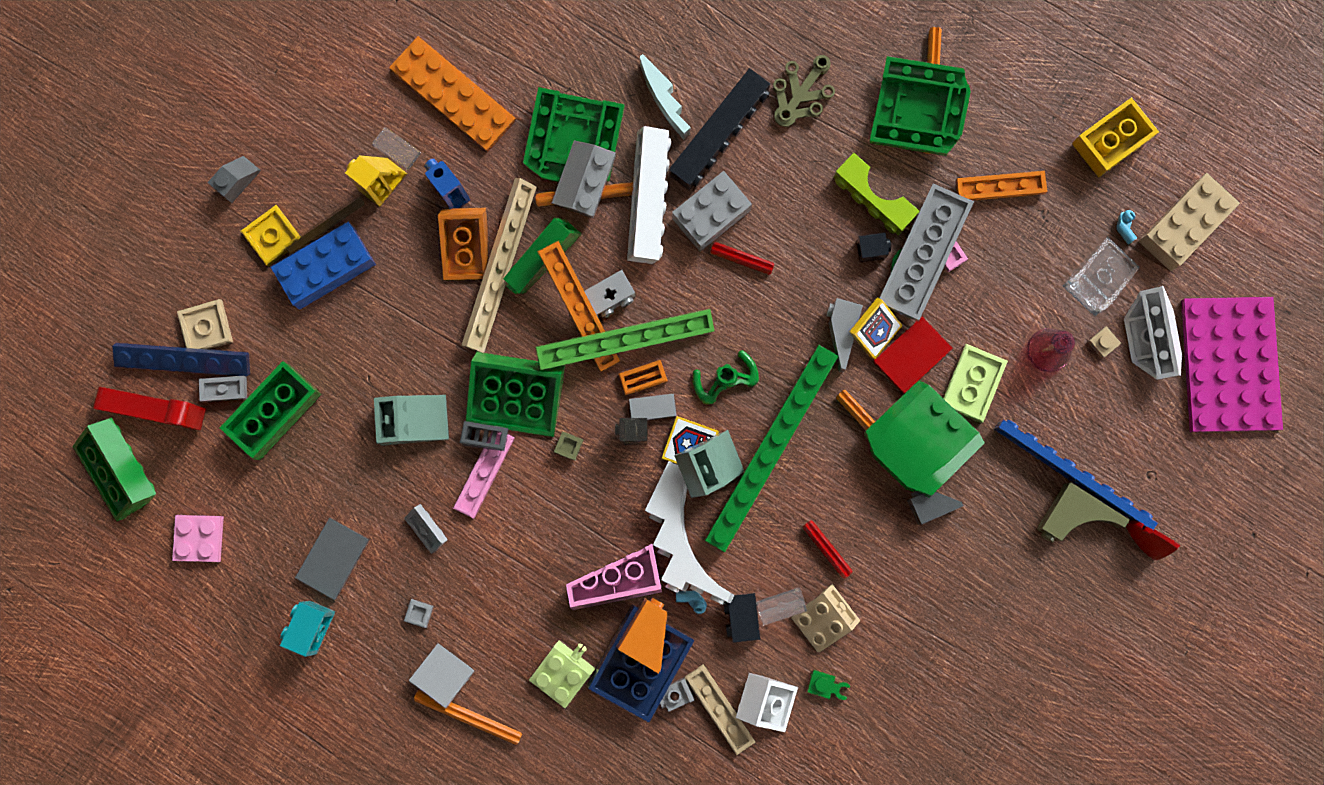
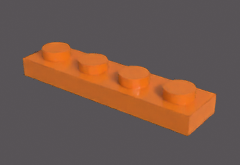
M1045 171L966 177L955 180L957 194L972 201L1043 195L1047 193Z

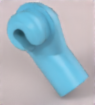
M1131 210L1122 212L1117 222V231L1127 244L1137 239L1130 229L1132 220L1135 219V214Z
M678 591L676 593V602H688L697 614H702L706 611V600L695 591Z

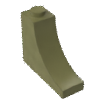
M1070 482L1063 485L1037 527V530L1042 532L1041 537L1053 543L1054 541H1062L1072 529L1085 522L1100 521L1113 525L1116 528H1125L1129 519Z

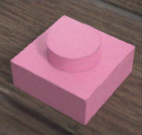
M955 242L944 268L947 272L968 260L957 242Z

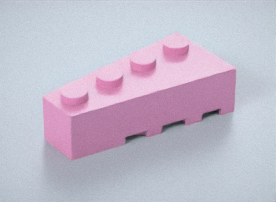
M653 544L566 584L570 608L576 610L661 593Z

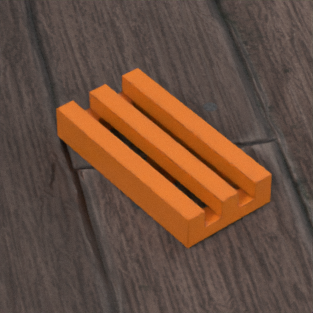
M661 360L618 374L625 396L668 382ZM655 367L659 368L658 371L628 381H625L624 379L625 377ZM658 375H661L662 377L660 379L628 389L627 387L628 385Z

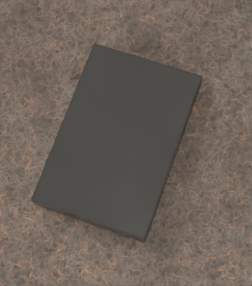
M329 518L295 578L336 600L370 539Z

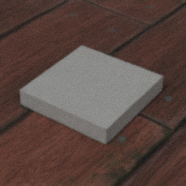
M438 643L409 679V682L446 709L475 671Z

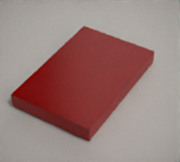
M922 316L918 322L916 321L881 353L873 363L904 394L953 348Z

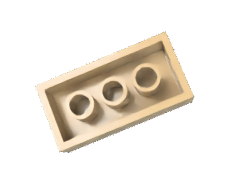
M1206 173L1195 181L1138 242L1172 271L1181 266L1240 203Z

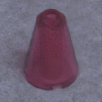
M1054 328L1041 329L1029 339L1026 347L1027 357L1036 369L1043 372L1061 370L1070 361L1075 346V339L1067 331Z

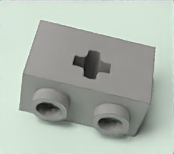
M622 270L584 291L597 317L602 316L603 319L614 313L613 309L620 305L622 307L628 306L634 301L633 298L636 297L635 291ZM608 292L612 295L614 294V300L607 298Z

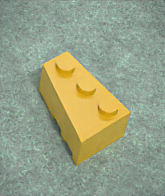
M360 155L356 160L353 159L348 164L347 171L345 172L356 188L379 207L407 175L404 170L388 158Z

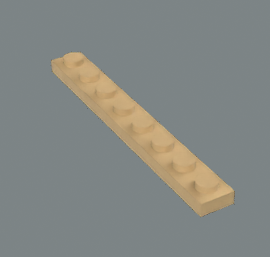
M515 178L462 342V346L481 353L485 351L506 285V281L503 278L511 269L536 191V186L521 178Z

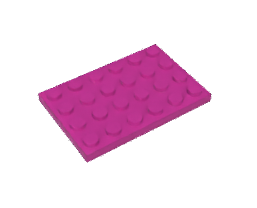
M1273 297L1184 298L1181 300L1190 432L1283 430Z

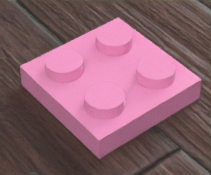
M175 515L172 561L221 562L223 516Z

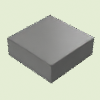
M411 599L404 621L427 628L434 606Z

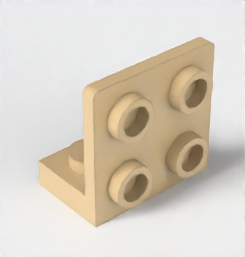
M833 584L791 616L817 652H821L851 632L860 622V619Z

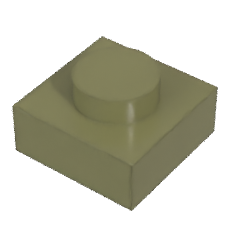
M562 431L554 453L576 461L584 440Z

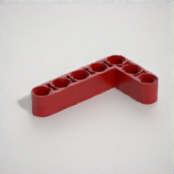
M98 387L93 409L200 431L206 408L180 400H164L104 387Z

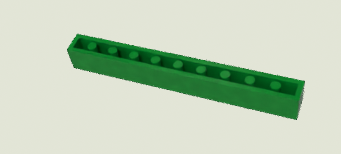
M818 345L706 537L705 542L722 552H726L837 360L838 355Z

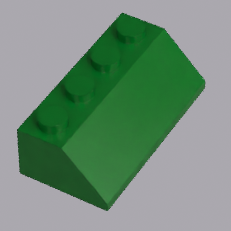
M112 418L88 425L74 443L73 448L116 522L121 521L147 505L156 495L154 485L147 479L142 465L137 462L132 453L131 446L126 443L121 435L119 426L114 423Z

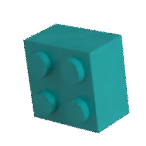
M312 601L299 602L290 613L292 619L289 626H286L281 633L280 639H282L280 646L305 657L317 654L336 611Z

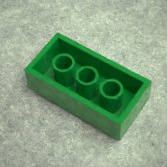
M282 361L223 423L220 429L252 459L261 460L322 394L290 364Z

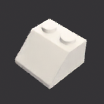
M749 673L736 718L755 726L785 732L798 687Z

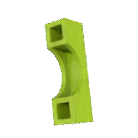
M853 153L835 172L833 178L836 179V184L842 189L846 188L858 204L862 203L868 208V212L872 217L879 218L885 223L884 226L889 232L896 233L899 236L920 211L904 197L896 200H884L876 196L868 184L870 166Z

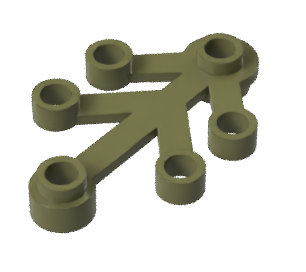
M819 55L814 59L813 69L801 86L797 76L798 64L795 61H789L786 64L785 73L789 77L793 98L787 104L784 92L786 81L781 78L776 79L773 83V90L776 92L779 108L776 109L774 118L778 125L789 127L798 118L819 117L822 114L823 106L818 102L812 103L810 108H796L802 102L819 99L830 100L833 98L835 89L831 85H825L821 90L808 92L818 76L829 71L831 63L827 56ZM823 60L826 65L820 66L818 62ZM794 66L796 70L789 71L788 67ZM781 83L784 87L778 89L776 84ZM830 90L832 94L826 95L824 91ZM818 107L820 112L815 113L812 111V108ZM787 112L790 117L783 118L782 113Z

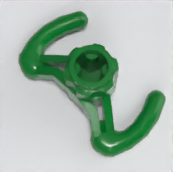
M743 350L738 352V357L749 368V375L737 372L730 364L718 367L715 373V382L708 393L704 392L702 388L700 370H694L692 382L698 398L704 404L710 405L716 401L720 392L739 384L747 385L748 387L755 386L759 382V373L750 355Z

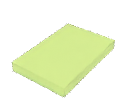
M965 344L943 399L959 414L983 423L1008 361Z

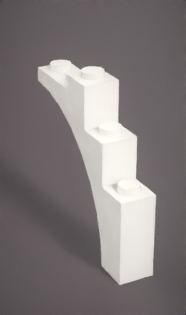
M669 461L645 511L651 514L650 519L658 523H662L664 520L653 544L659 548L657 552L670 558L671 554L673 555L661 580L667 583L666 588L678 593L679 589L686 592L689 584H692L690 589L699 594H703L706 591L712 594L710 599L722 605L724 601L731 603L734 594L719 586L705 573L688 543L684 525V505L687 486L678 465Z

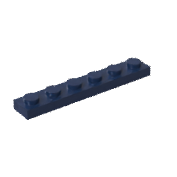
M115 343L112 346L114 367L248 376L250 374L248 352Z

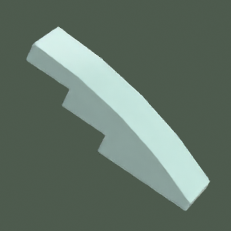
M642 54L640 56V66L646 84L657 106L682 139H686L690 135L691 127L679 116L682 112V106L670 95L673 92V84Z

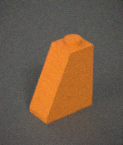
M652 597L651 601L646 598L643 600L616 647L621 652L659 674L662 664L667 611L662 609L663 603Z

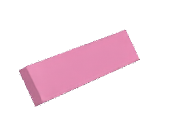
M498 432L495 441L496 445H499L501 433ZM491 433V435H490V437H489L487 443H490V442H491L492 433ZM507 436L504 451L483 448L453 509L475 519L515 439L514 437Z

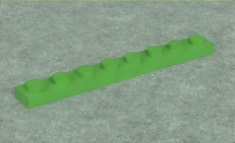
M705 309L535 347L539 368L543 370L713 332L714 326L711 310Z

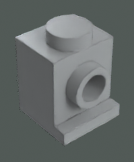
M685 678L670 684L660 702L662 709L667 707L668 711H671L694 701ZM672 692H677L679 694V698L677 700H672L670 698V694Z

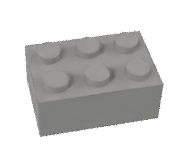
M723 171L672 212V219L701 252L749 213L752 203Z

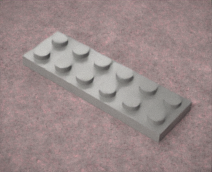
M936 184L932 185L880 296V299L885 302L890 310L917 322L920 320L974 201Z

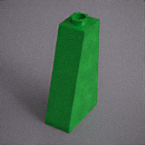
M554 218L503 278L508 283L506 285L507 288L515 294L526 293L547 271L537 251L559 241L565 253L582 234L566 219Z

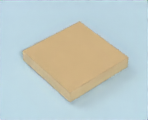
M221 299L177 311L186 348L212 349L233 343Z

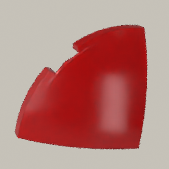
M1129 519L1126 525L1135 543L1154 561L1169 556L1181 546L1155 529L1153 530L1149 527L1142 529L1144 524Z

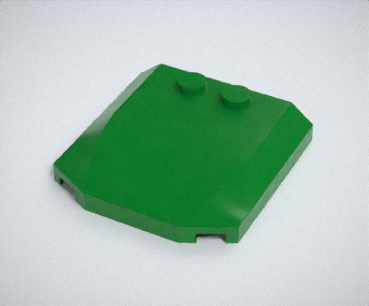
M887 56L870 143L947 156L962 137L971 93L964 68Z
M538 87L523 163L542 179L559 182L574 140L593 144L616 153L625 104L606 100L598 101ZM611 168L609 177H608V179H607V182L610 181L612 168Z
M920 380L864 433L865 438L867 437L872 457L906 490L920 492L929 498L985 444L980 433L930 385Z

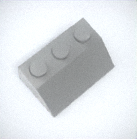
M574 140L552 204L594 218L616 153L593 144Z

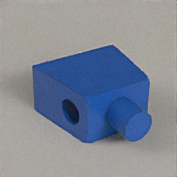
M430 159L425 163L426 177L450 209L460 208L470 201L459 180L443 161L438 163L435 159Z

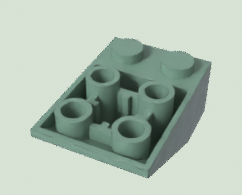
M446 395L374 398L377 444L393 445L449 440Z
M728 430L674 455L691 498L708 495L745 472Z

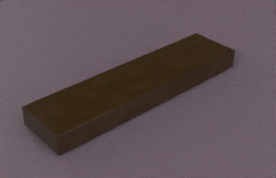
M357 196L285 245V248L290 254L295 253L364 206L365 203L361 197Z

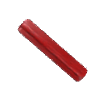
M714 242L712 245L711 254L768 275L773 271V262L718 242Z
M812 520L804 524V531L839 575L844 579L850 576L853 572L817 525Z

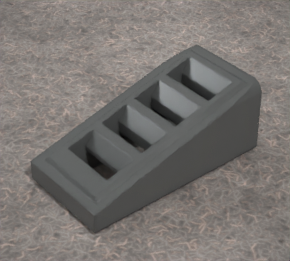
M464 421L460 444L469 447L504 451L509 429ZM473 429L476 430L474 441L470 440ZM482 430L484 431L482 442H479L480 432ZM490 431L492 432L491 442L487 443L488 434ZM497 432L501 433L499 445L495 444Z

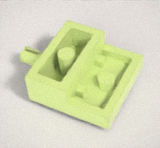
M558 641L529 681L562 707L566 708L595 668L581 658L587 650L584 646L578 652L583 644H578L576 649L572 651L561 641Z

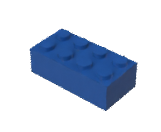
M347 222L273 265L271 269L292 305L300 310L375 266L376 263L355 228Z

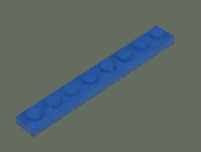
M1002 420L994 428L995 431L1128 519L1143 523L1142 529L1149 527L1154 530L1158 524L1152 520L1153 516L1142 509L1139 511L1133 507L1134 503L1125 497H1118L1114 494V490L1106 484L1100 485L1094 481L1095 477L1086 471H1079L1075 468L1076 464L1067 458H1060L1056 455L1057 452L1047 445L1042 446L1037 442L1038 439L1027 432L1024 434L1018 430L1019 426L1010 420Z

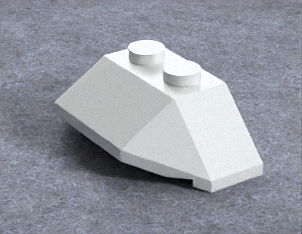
M1163 286L1140 291L1124 318L1132 363L1157 380L1181 375L1182 352L1174 311Z

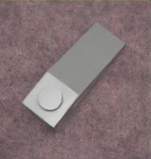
M837 298L834 304H829L826 316L830 317L828 324L834 352L838 355L836 360L838 371L843 373L846 370L854 340L849 331L858 322L863 305Z

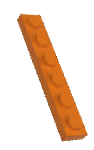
M559 241L537 251L581 337L605 332ZM616 353L593 358L600 372L620 362Z

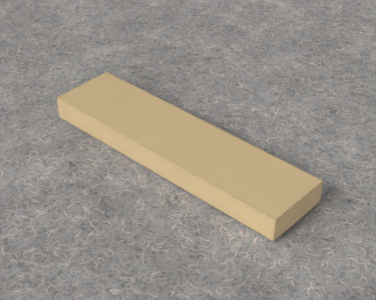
M704 664L685 676V679L736 755L755 743L743 722L736 718V712Z

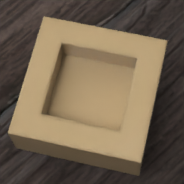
M1107 326L1087 341L1101 358L1106 357L1121 344Z

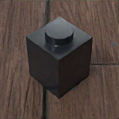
M885 233L859 236L856 240L859 263L886 259L889 252H891L890 239H886Z

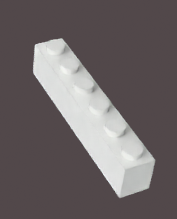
M643 126L637 132L628 261L653 264L662 257L663 246L660 243L665 229L664 224H662V217L666 211L664 194L668 188V182L665 181V177L669 169L667 151H669L671 146V139L668 138L669 130Z

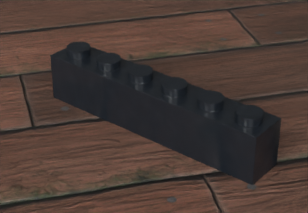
M749 68L669 168V176L689 191L693 186L698 187L704 178L702 175L706 169L710 171L717 162L715 158L720 152L722 154L725 153L730 146L729 140L733 135L737 137L744 128L742 124L745 120H751L757 111L756 106L760 102L763 104L770 95V83Z

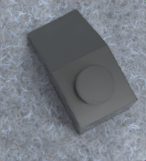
M242 156L223 165L207 183L233 203L261 170Z
M915 491L911 493L912 498L907 500L918 525L963 507L961 501L935 492L929 498L925 494Z

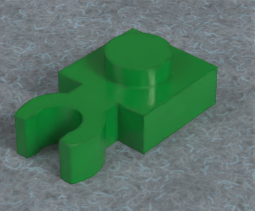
M813 669L807 692L830 699L831 693H834L840 700H846L847 697L841 695L839 690L841 687L850 688V685L846 682L836 684L834 683L836 676Z

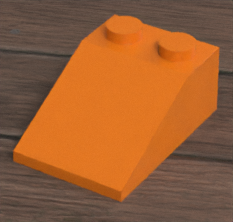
M486 208L442 209L438 214L443 280L483 279L488 264Z

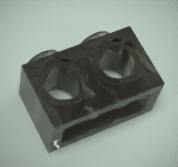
M619 418V424H615L616 440H619L621 445H648L647 418Z

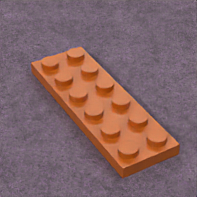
M419 36L389 67L395 75L487 153L516 122V118Z

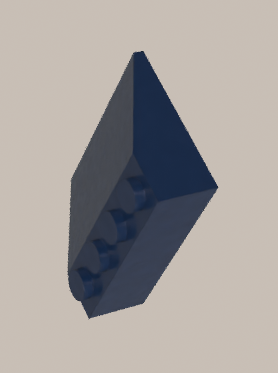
M632 604L587 683V687L616 705L650 722L695 640L666 624L662 664L658 674L621 652L616 647L639 607Z

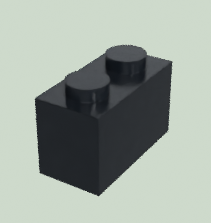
M755 593L734 595L731 603L724 601V614H729L730 624H726L727 638H732L733 643L761 640Z

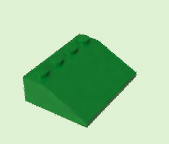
M476 352L471 360L466 421L508 428L512 431L554 437L565 365L540 370L538 361Z

